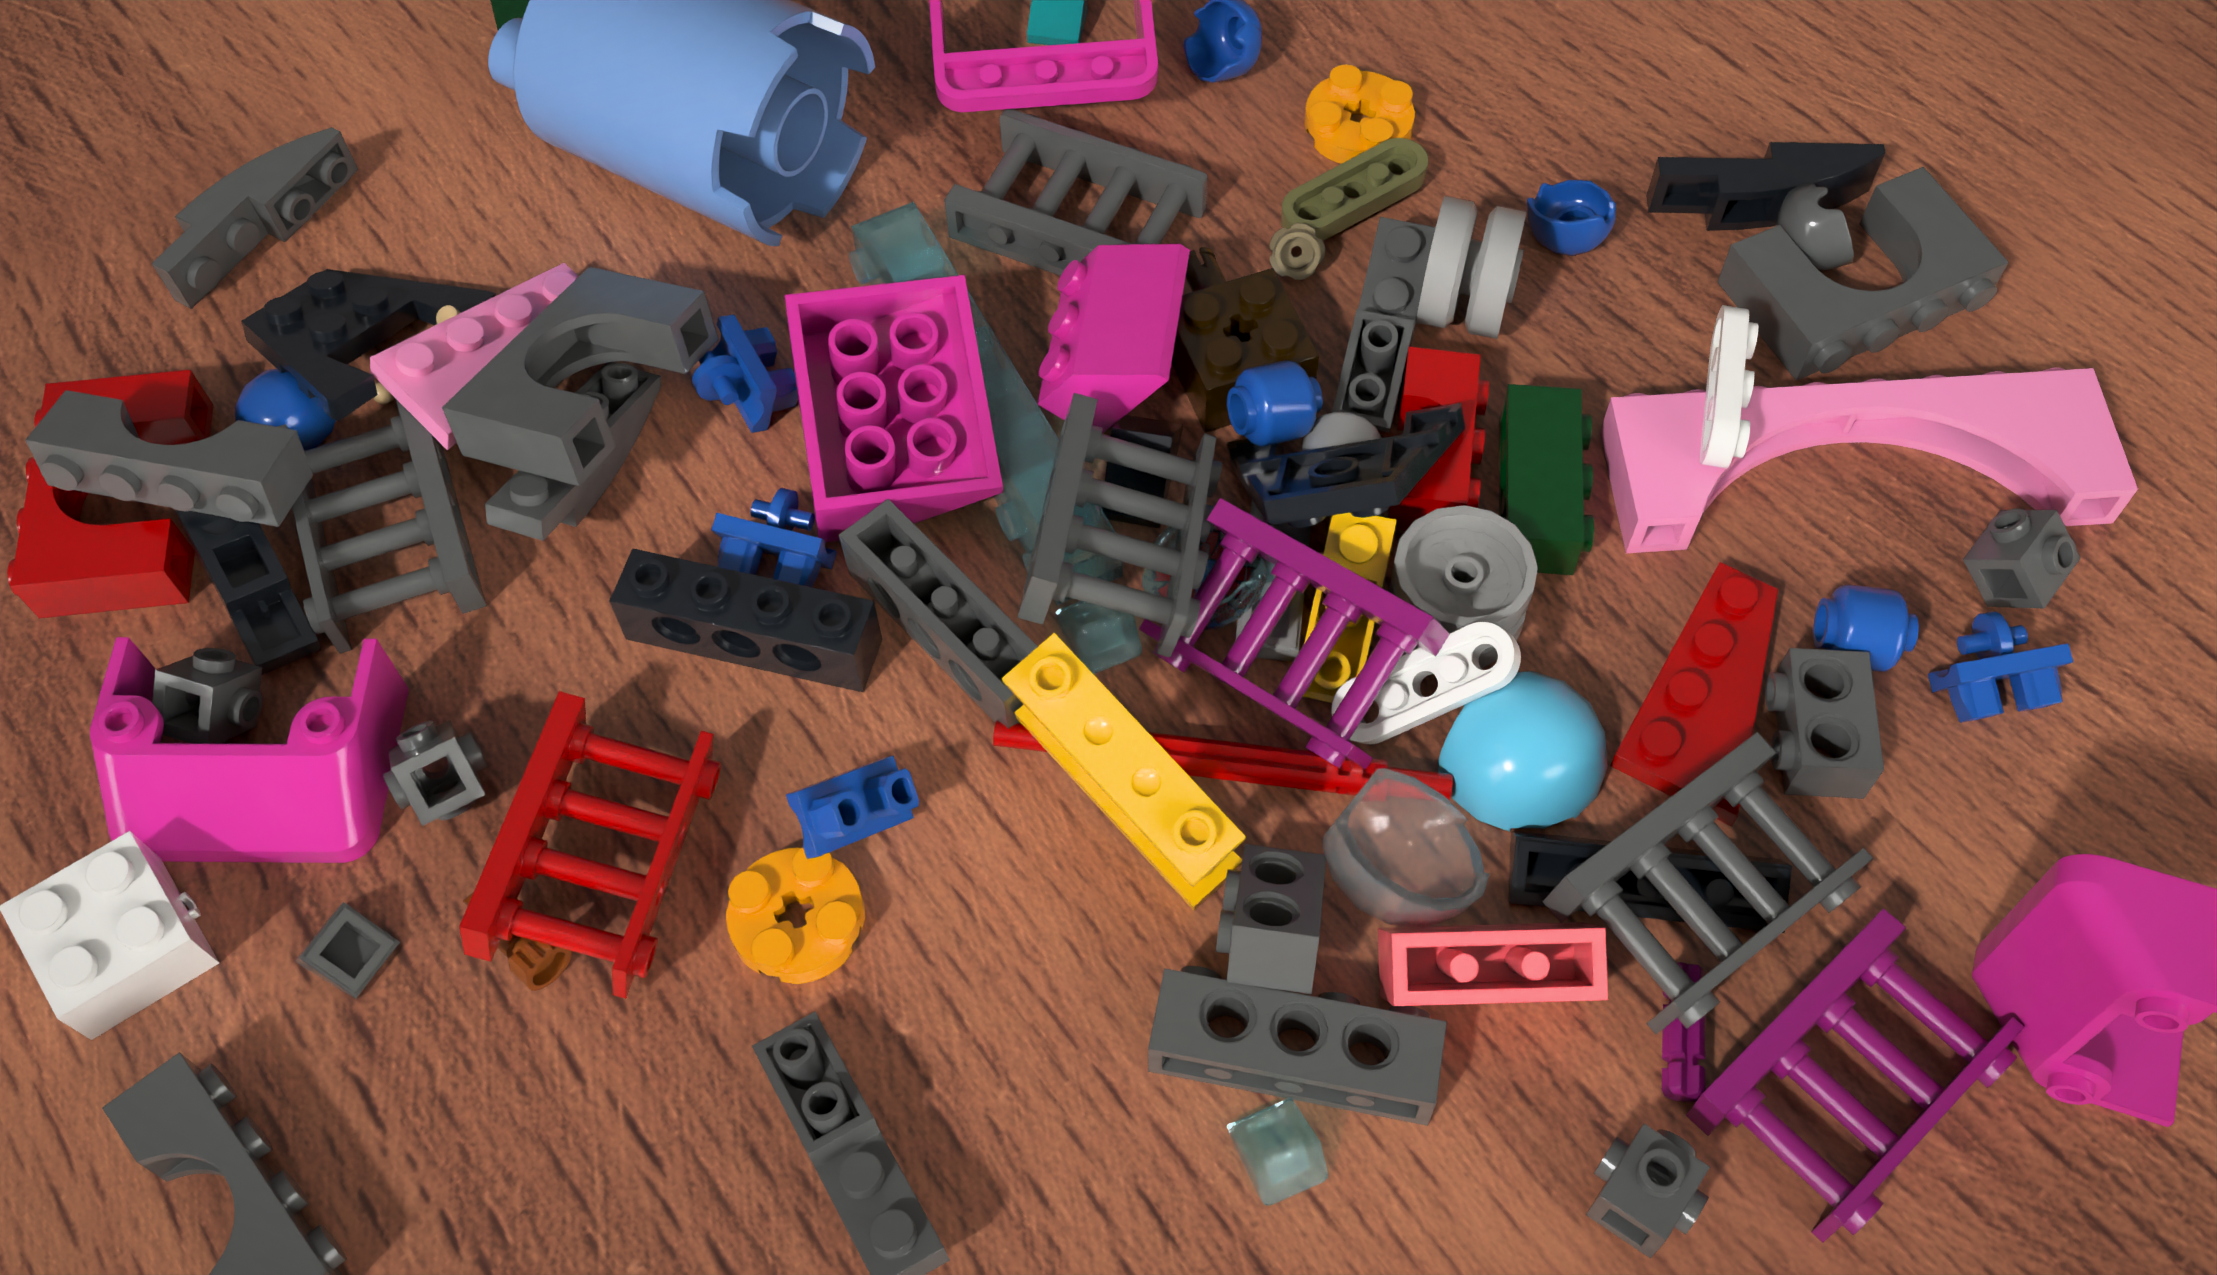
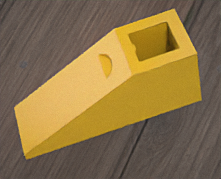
M1351 513L1332 515L1323 556L1383 589L1397 520L1380 516L1359 518L1352 516ZM1316 589L1305 642L1327 608L1322 604L1327 594ZM1361 615L1356 624L1348 623L1303 697L1333 702L1339 688L1347 681L1357 677L1366 663L1376 622Z

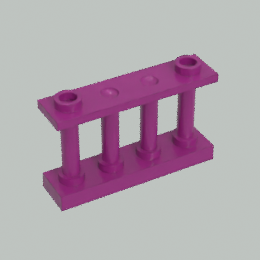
M1220 498L1207 520L1225 535L1220 542L1224 550L1194 596V599L1200 600L1201 604L1191 637L1180 636L1171 657L1157 654L1161 627L1144 619L1139 630L1158 642L1152 653L1178 670L1185 673L1190 663H1193L1312 736L1306 748L1334 766L1340 768L1344 760L1348 758L1366 769L1373 758L1350 743L1349 740L1404 652L1410 655L1415 646H1418L1437 656L1450 634L1431 615ZM1259 555L1275 565L1270 572L1275 578L1225 659L1220 664L1193 646L1246 562L1253 564ZM1308 585H1311L1327 594L1322 602L1327 608L1274 694L1271 695L1243 677L1296 592L1304 593ZM1364 615L1381 625L1376 632V635L1381 639L1327 726L1324 727L1295 708L1348 623L1356 624L1360 616Z
M1884 908L1702 1093L1686 1115L1707 1136L1725 1118L1736 1128L1742 1123L1834 1207L1811 1231L1822 1243L1841 1226L1852 1235H1855L1884 1204L1873 1192L1976 1080L1988 1088L2006 1071L2017 1058L2006 1047L2024 1028L2021 1023L2012 1017L1989 1040H1986L1895 963L1900 957L1890 949V946L1906 927ZM1859 979L1870 988L1877 983L1967 1061L1964 1067L1944 1088L1852 1009L1856 1002L1846 993ZM1816 1024L1826 1033L1831 1029L1837 1032L1924 1109L1900 1136L1807 1055L1811 1048L1801 1039ZM1771 1071L1781 1080L1788 1075L1879 1157L1854 1186L1762 1103L1766 1096L1756 1086Z

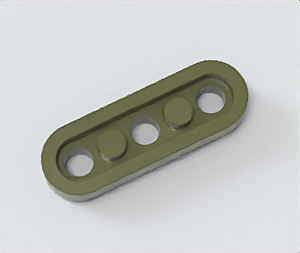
M1405 138L1389 139L1291 190L1282 202L1281 227L1289 229L1294 223H1304L1313 227L1316 231L1315 236L1323 241L1421 188L1426 179L1428 167L1427 152L1417 142Z

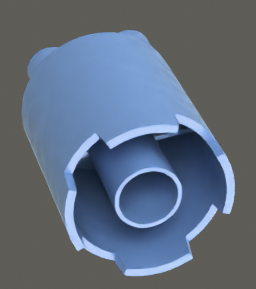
M530 0L523 18L511 19L498 30L492 41L488 56V67L492 78L497 83L515 91L519 110L525 123L541 140L769 246H779L782 238L781 234L769 228L781 221L793 209L822 218L829 213L849 183L867 140L866 136L841 120L848 88V69L870 74L875 68L873 53L867 39L855 27L792 0Z

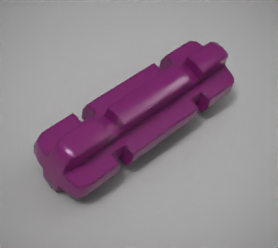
M1677 962L1694 983L1706 975L1703 968L1699 965ZM1663 991L1664 997L1667 998V999H1669V1004H1670V1003L1672 1002V1000H1671V999L1666 995V993ZM1663 1004V1009L1669 1004ZM1706 1014L1688 1029L1676 1018L1662 1030V1059L1668 1062V1068H1662V1092L1668 1099L1695 1102L1705 1091L1706 1069L1699 1065V1060L1706 1059Z

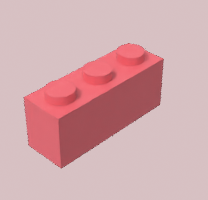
M1584 922L1378 928L1380 998L1393 1006L1608 1000L1606 931L1604 927Z

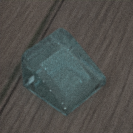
M1079 601L1055 612L1057 621L1073 653L1093 674L1138 657L1142 653V646L1133 615L1084 601Z
M1291 1097L1227 1125L1230 1137L1254 1188L1266 1206L1273 1205L1320 1184L1328 1178L1321 1141Z

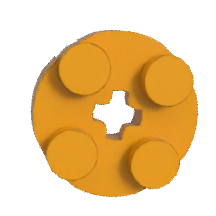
M1339 65L1331 70L1329 78L1321 81L1309 94L1304 121L1306 133L1309 130V133L1314 138V147L1321 155L1339 164L1386 140L1393 138L1410 140L1415 118V110L1412 104V89L1407 83L1393 80L1382 74L1360 71L1353 65ZM1353 114L1368 116L1361 119L1360 122L1351 120V115Z
M803 847L778 850L760 858L749 866L746 871L736 875L728 889L730 900L726 911V923L729 936L738 955L750 969L759 974V971L768 976L779 977L781 982L801 984L812 982L831 974L842 966L853 952L852 944L857 939L860 928L861 930L863 929L865 907L858 883L851 871L842 862L833 858L830 853L807 859ZM793 902H799L801 905L809 903L814 908L805 913L807 924L794 929L793 924L789 920L778 923L779 915L785 912V906Z

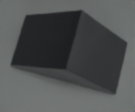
M1125 415L1112 427L1111 437L1177 456L1183 424ZM1107 462L1106 482L1167 499L1171 483L1170 479ZM1101 507V519L1154 528L1161 527L1160 523Z

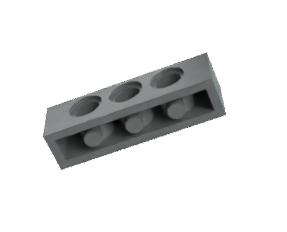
M889 499L839 534L848 572L853 579L995 723L998 720L1007 728L1020 723L1014 712L1023 703L1003 683L1002 678L1038 646Z
M1186 966L1181 968L1180 971L1164 968L1148 1046V1072L1428 1126L1437 1101L1447 1021L1432 1019L1428 1012L1413 1006H1392L1388 1010L1362 1006L1358 999L1344 993L1324 992L1318 997L1285 990L1228 983L1222 979L1219 973L1200 966ZM1230 1016L1239 1020L1245 1027V1030L1236 1037L1224 1038L1216 1035L1208 1025L1218 1017ZM1298 1029L1309 1034L1314 1040L1315 1045L1306 1051H1293L1285 1047L1278 1036L1284 1031ZM1360 1042L1371 1043L1382 1051L1385 1060L1376 1065H1366L1357 1061L1350 1053L1349 1048Z

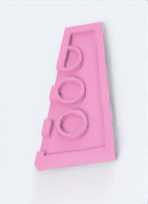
M562 263L371 356L370 373L448 450L456 443V439L442 407L579 276L565 263Z

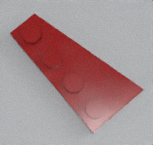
M1719 562L1611 762V767L1672 797L1753 735L1778 594L1777 588ZM1724 799L1712 809L1719 816L1717 820L1732 827L1738 817L1740 804L1732 807Z

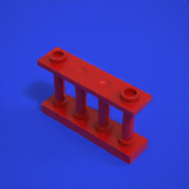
M559 691L459 925L464 955L491 962L501 939L510 941L514 935L614 962L612 967L613 995L626 999L634 976L646 978L658 943L657 937L649 935L699 799L711 800L719 779L722 763L712 760L714 734L701 731L690 760L594 734V727L586 724L585 698ZM585 759L680 785L669 817L571 790V782H567L566 779L573 762L583 764ZM562 816L657 841L659 844L647 875L547 848L548 842L542 839L549 820L560 821ZM540 874L637 901L625 935L615 934L524 909L523 901L517 898L525 879L535 880Z

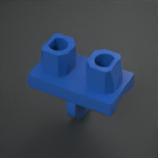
M734 314L718 317L716 325L721 332L720 341L712 351H707L699 360L701 365L693 374L692 385L702 399L708 401L720 399L724 405L735 403L751 433L768 430L772 412L796 406L798 393L795 373L792 368L766 370L765 367L774 366L777 355L776 341L768 327L743 330Z
M780 488L774 495L771 503L757 499L753 501L750 512L751 517L766 520L767 525L716 513L711 531L722 538L717 567L756 575L762 553L779 557L773 579L813 587L820 567L832 570L837 552L833 549L825 548V541L822 538L793 531L794 527L811 531L815 521V514L798 510L799 500L797 492L786 488Z
M1998 612L1980 613L1974 618L1972 634L1957 638L1959 652L1962 655L1976 653L1979 660L1951 665L1950 669L1929 673L1928 678L1932 693L1948 690L1960 723L2004 713L1996 681L2010 679L2018 712L2062 703L2061 683L2057 668L2073 663L2069 643L2013 653V646L2027 643L2028 634L2023 625L2009 627L2005 618Z
M894 756L878 759L786 794L789 806L796 814L802 828L803 849L807 859L822 856L914 818L911 809L919 805V798L910 772L906 768L898 770Z

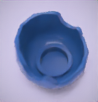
M1209 0L1204 7L1194 12V16L1199 19V26L1195 33L1184 39L1183 48L1188 66L1201 81L1214 83L1233 80L1248 73L1259 57L1262 44V27L1257 12L1244 0Z
M1566 180L1554 185L1543 183L1535 199L1527 198L1528 222L1538 243L1555 254L1576 256L1591 251L1606 239L1616 220V203L1608 191L1592 181Z
M278 369L263 371L247 383L235 405V422L240 420L275 427L286 424L289 429L297 430L304 451L316 448L333 431L336 421L324 412L323 404L317 397L310 399L299 389L297 379L290 372L281 373Z

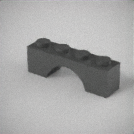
M65 390L25 440L48 486H54L67 491L76 490L114 497L122 501L132 500L171 507L179 511H193L231 518L239 522H254L276 527L280 526L313 476L297 430L238 420L223 431L203 440L179 445L154 444L139 438L123 400Z
M179 1052L102 1107L136 1162L166 1182L193 1174H216L225 1177L234 1200V1224L225 1251L209 1275H342L338 1266L347 1260L345 1253L333 1236L321 1224L313 1230L300 1212L309 1204L306 1195L284 1169L276 1175L263 1157L273 1150L270 1142L251 1118L245 1116L240 1121L237 1119L228 1105L237 1097V1094L224 1075L212 1063L201 1070Z

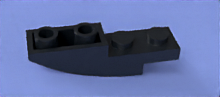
M1770 142L1764 159L1658 157L1646 195L1648 213L1704 214L1707 231L1744 230L1776 226L1779 210L1789 191L1798 185L1813 182L1816 187H1826L1828 193L1818 201V205L1825 209L1838 208L1869 192L1886 153L1884 144Z
M174 509L253 664L262 667V675L321 650L319 641L291 589L289 579L259 523L239 522L231 518Z

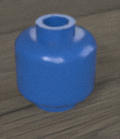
M1279 361L1244 370L1237 377L1235 386L1229 390L1227 395L1228 415L1234 430L1258 446H1270L1303 438L1313 429L1316 413L1321 411L1323 405L1322 391L1317 380L1314 377H1309L1306 371L1293 361Z
M1845 584L1838 587L1830 598H1822L1820 600L1814 617L1813 640L1815 647L1818 649L1869 652L1871 670L1883 672L1894 667L1900 660L1903 652L1913 651L1918 638L1919 623L1916 614L1908 613L1906 601L1900 592L1887 588Z

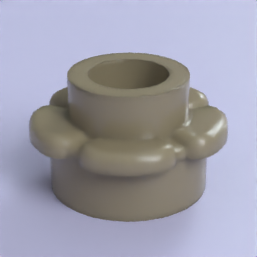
M1294 223L1291 228H1281L1272 236L1269 244L1272 250L1270 263L1279 275H1288L1295 280H1301L1315 273L1318 264L1324 260L1325 246L1323 240L1315 236L1316 231L1313 227L1304 223ZM1293 247H1301L1302 253L1299 256H1293L1291 254Z

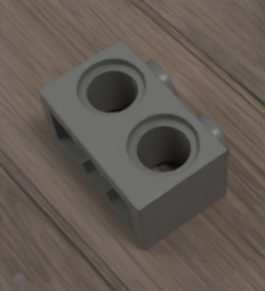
M1789 648L1777 672L1769 673L1765 689L1768 711H1776L1777 730L1774 732L1771 744L1776 754L1771 758L1775 770H1782L1784 795L1864 799L1884 771L1869 652ZM1808 689L1819 692L1826 699L1813 695ZM1814 747H1820L1828 751L1833 758L1821 755Z
M1245 844L1241 871L1227 870L1223 908L1221 909L1216 952L1230 954L1226 982L1312 994L1320 938L1327 855Z

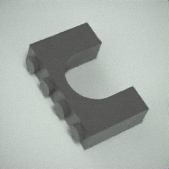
M1924 167L1877 185L1859 223L1900 273L1903 284L1897 287L1880 291H1865L1849 288L1832 281L1811 263L1781 225L1731 244L1717 282L1738 308L1749 310V322L1758 323V334L1796 381L1818 371L1823 374L1832 372L1849 358L1868 350L1871 353L1879 352L1892 344L1897 338L1915 330L1926 332L1937 326L1946 317L1966 309L1967 312L1976 311L1986 305L1997 293L1996 285L2009 262Z
M588 267L442 407L462 455L580 486L615 450L616 446L599 399L556 389L555 387L564 379L580 370L602 363L618 361L634 362L686 374L719 340L705 293L702 290Z

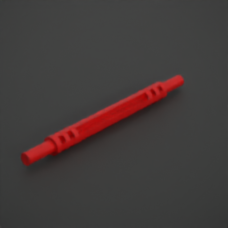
M996 720L993 746L1047 752L1021 723L1007 728L1000 721ZM1148 732L1189 776L1383 799L1384 793L1450 800L1452 774L1388 767L1387 760L1373 758L1368 767L1364 769L1346 758L1341 767L1338 768L1308 750Z

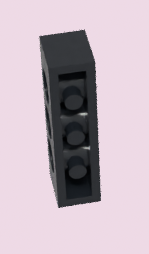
M633 548L609 600L626 640L858 692H864L882 642L875 603L872 600Z

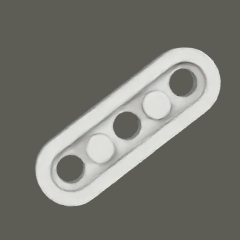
M1722 305L1716 319L1709 354L1700 448V464L1728 468L1732 458H1743L1747 448L1750 421L1741 419V408H1747L1750 402L1755 375L1754 371L1745 370L1746 359L1750 360L1753 356L1759 327L1758 323L1749 322L1748 309Z
M1476 622L1450 633L1437 656L1422 648L1413 650L1410 655L1405 654L1401 656L1374 699L1379 706L1378 717L1368 724L1362 719L1350 740L1363 744L1383 742L1505 687L1514 679L1520 667L1521 652L1517 641L1508 631L1493 623ZM1494 647L1498 654L1496 664L1488 670H1482L1479 665L1480 654L1485 649ZM1434 674L1438 680V687L1434 694L1424 697L1420 691V684L1426 676ZM1356 677L1344 683L1336 692L1332 702V716Z

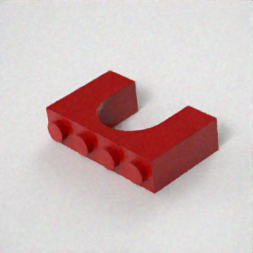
M190 369L45 384L42 407L36 411L34 418L36 427L65 390L123 400L141 440L161 445H179L210 437L214 404ZM34 457L28 459L26 463V478L28 482L24 507L20 508L17 514L18 543L15 559H12L8 565L7 577L12 592L19 596L38 618L189 603L195 550L171 518L110 525L80 522V513L88 493L76 490L67 491L54 486H48Z

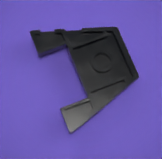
M326 269L311 275L306 282L285 295L268 301L263 308L241 322L246 341L281 373L290 372L297 379L299 389L310 399L317 397L323 404L324 412L331 419L340 421L378 395L374 376L348 365L349 363L415 320L436 325L437 313L444 306L451 305L462 313L495 297L496 293L486 290Z
M1457 403L1406 412L1404 431L1402 435L1289 454L1284 453L1282 443L1258 446L1251 443L1248 439L1227 442L1226 446L1231 468L1269 525L1287 523L1290 527L1301 528L1315 525L1324 520L1325 516L1351 513L1352 516L1359 518L1372 517L1385 512L1389 506L1399 505L1465 430V420L1462 404Z

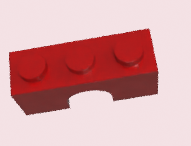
M1410 346L1408 348L1397 430L1404 431L1406 412L1457 403L1462 404L1465 430L1400 504L1389 506L1387 518L1397 520L1396 530L1406 531L1415 520L1439 508L1463 505L1478 508L1481 478L1470 477L1471 464H1481L1485 429L1475 428V415L1485 416L1489 394V380L1479 379L1481 359L1479 354Z

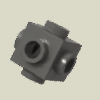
M2016 508L2000 510L1963 558V561L1987 607L2044 609L2081 557L2057 510H2023Z
M203 648L194 651L193 656L156 669L152 703L163 717L164 728L162 735L191 744H225L228 739L255 728L263 706V697L260 693L262 667L236 660V655L225 649Z
M432 720L417 724L401 733L396 738L398 745L389 749L391 771L383 774L385 782L400 809L402 810L411 805L422 826L438 818L439 820H448L470 809L476 803V799L485 795L478 772L488 768V763L472 733L469 732L459 737L451 720L439 726H436ZM443 757H446L448 760L446 767L439 772H429L423 768Z
M1643 1124L1630 1144L1618 1136L1611 1144L1594 1172L1596 1176L1606 1183L1586 1215L1651 1259L1666 1242L1674 1228L1686 1235L1695 1223L1709 1199V1196L1697 1188L1710 1166L1696 1158L1694 1148L1680 1136L1663 1129L1655 1131L1646 1124Z

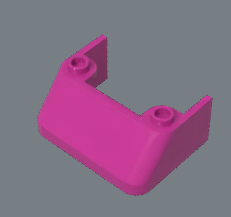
M929 0L937 97L946 108L956 112L1030 108L1142 98L1154 89L1158 79V57L1151 0H1133L1137 39L947 53L942 0Z
M116 637L90 726V739L106 824L112 841L131 831L157 854L162 862L346 863L354 861L370 851L380 833L389 789L383 776L384 773L391 771L389 749L398 745L396 738L400 735L409 692L405 681L377 639H363L351 697H322L306 704L298 711L292 721L287 744L160 743L164 721L160 711L152 703L156 668L129 637Z
M2093 854L2070 855L2059 859L1977 946L1972 979L2001 1026L2006 1024L2012 1017L2024 1026L2022 1031L2011 1042L2033 1079L2046 1088V1093L2050 1097L2068 1104L2085 1105L2092 1103L2165 1127H2169L2174 1123L2183 1032L2187 1029L2188 1025L2200 1023L2212 1013H2217L2216 888L2105 856Z

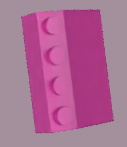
M965 275L785 295L789 337L818 538H822L825 542L840 541L839 534L887 499L914 524L1003 493L1002 478Z

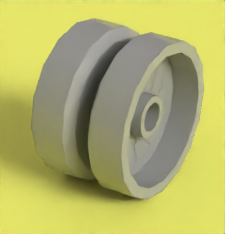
M1444 196L1428 258L1416 323L1446 328L1454 320L1460 294L1470 296L1465 318V326L1468 333L1494 339L1498 338L1506 302L1512 303L1524 252V249H1519V243L1527 211L1497 205L1489 213L1482 241L1473 239L1478 214L1475 202Z
M1465 505L1439 508L1415 520L1399 539L1388 592L1434 617L1449 634L1472 623L1489 622L1508 631L1517 641L1534 591L1538 567L1532 545L1515 524L1492 511ZM1494 647L1487 648L1480 654L1479 665L1481 668L1498 659V654Z

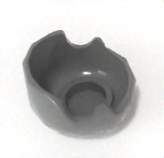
M1810 182L1798 185L1788 192L1779 210L1776 225H1781L1819 271L1852 264L1854 251L1843 212L1839 209L1820 207L1818 201L1828 193L1827 188L1816 187L1815 183Z

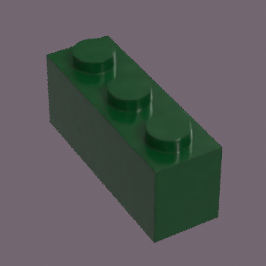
M1508 384L1499 419V516L1515 524L1532 545L1538 567L1537 573L1574 575L1581 552L1591 551L1594 538L1593 515H1584V500L1588 501L1592 492L1593 466L1592 464L1583 463V450H1588L1591 441L1592 416L1591 414L1582 413V389Z

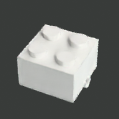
M131 831L0 905V911L57 1019L90 1040L95 1039L219 964L218 959L195 920L201 916L197 905L186 892L180 894L161 858Z

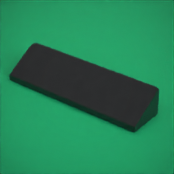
M1512 831L1508 902L1547 907L1543 903L1544 899L1561 880L1612 841ZM1667 847L1672 852L1667 859L1727 927L1761 931L1768 925L1704 851ZM1746 856L1788 903L1792 865L1780 859ZM1630 870L1616 881L1623 889L1619 894L1620 898L1637 917L1685 922L1646 876L1638 879Z

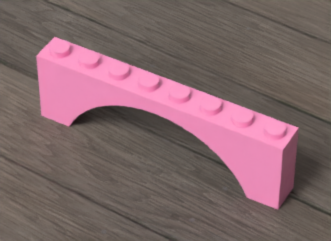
M2050 368L2039 372L2023 373L1994 371L1973 376L1946 377L1943 375H1932L1922 379L1891 381L1870 379L1864 382L1842 384L1813 382L1804 386L1776 388L1753 386L1747 408H1741V419L1750 421L1747 448L1743 458L1733 457L1728 468L1700 464L1705 390L1696 389L1684 393L1660 395L1633 393L1624 397H1611L1600 430L1602 447L1626 553L1687 550L1703 513L1714 499L1734 480L1750 469L1772 458L1817 445L1869 442L1898 445L1940 455L1969 466L1994 479L2018 495L2035 510H2057L2065 526L2114 523L2138 490L2094 368L2072 370Z

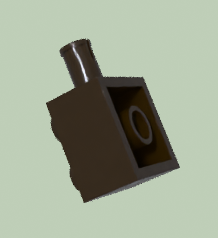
M1201 247L1199 248V253L1204 261L1202 265L1195 250L1189 252L1185 278L1192 292L1182 295L1171 363L1204 432L1207 433L1232 425L1228 415L1227 395L1229 390L1235 386L1237 377L1244 370L1279 361H1293L1298 363L1309 377L1317 379L1319 355L1274 268L1226 282L1213 251L1210 248Z

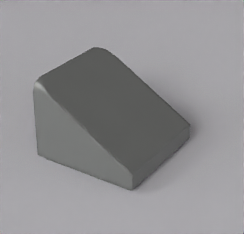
M343 902L317 932L295 962L356 999L400 941Z

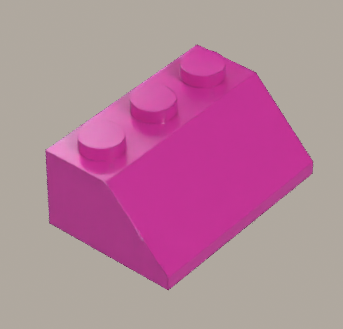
M1182 244L1098 245L1080 262L1073 260L1068 264L1057 284V290L1061 292L1058 309L1052 316L1048 326V332L1052 334L1049 352L1043 359L1039 369V376L1043 379L1038 399L1039 406L1065 420L1073 393L1098 399L1092 425L1103 427L1102 433H1104L1169 381L1190 252L1188 248Z

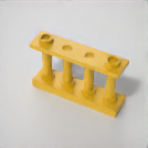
M1055 633L1049 636L1002 678L1003 683L1023 703L1014 712L1018 721L1193 911L1226 882L1228 869H1241L1242 859L1235 853L1234 849L1246 839V836Z

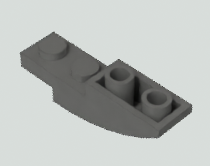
M331 127L298 138L249 161L212 185L175 216L184 233L151 263L175 301L192 309L268 234L286 242L339 188L347 183L358 171V168L341 132Z
M1380 217L1332 413L1350 412L1362 416L1376 426L1378 431L1390 433L1402 387L1408 348L1412 345L1420 296L1436 227Z
M605 363L576 394L599 399L616 446L615 450L580 486L518 471L485 503L487 524L542 541L560 523L577 527L598 502L625 462L655 402L661 387V376L638 370L634 366L625 363Z
M816 1012L752 1045L870 1275H926L950 1261L942 1242L888 1147L871 1111Z

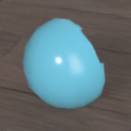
M1534 671L1517 672L1514 679L1505 687L1465 704L1447 735L1438 759L1439 773L1453 775L1452 799L1478 821L1510 832L1511 828H1547L1571 817L1575 819L1597 797L1608 766L1605 731L1590 702L1565 681Z

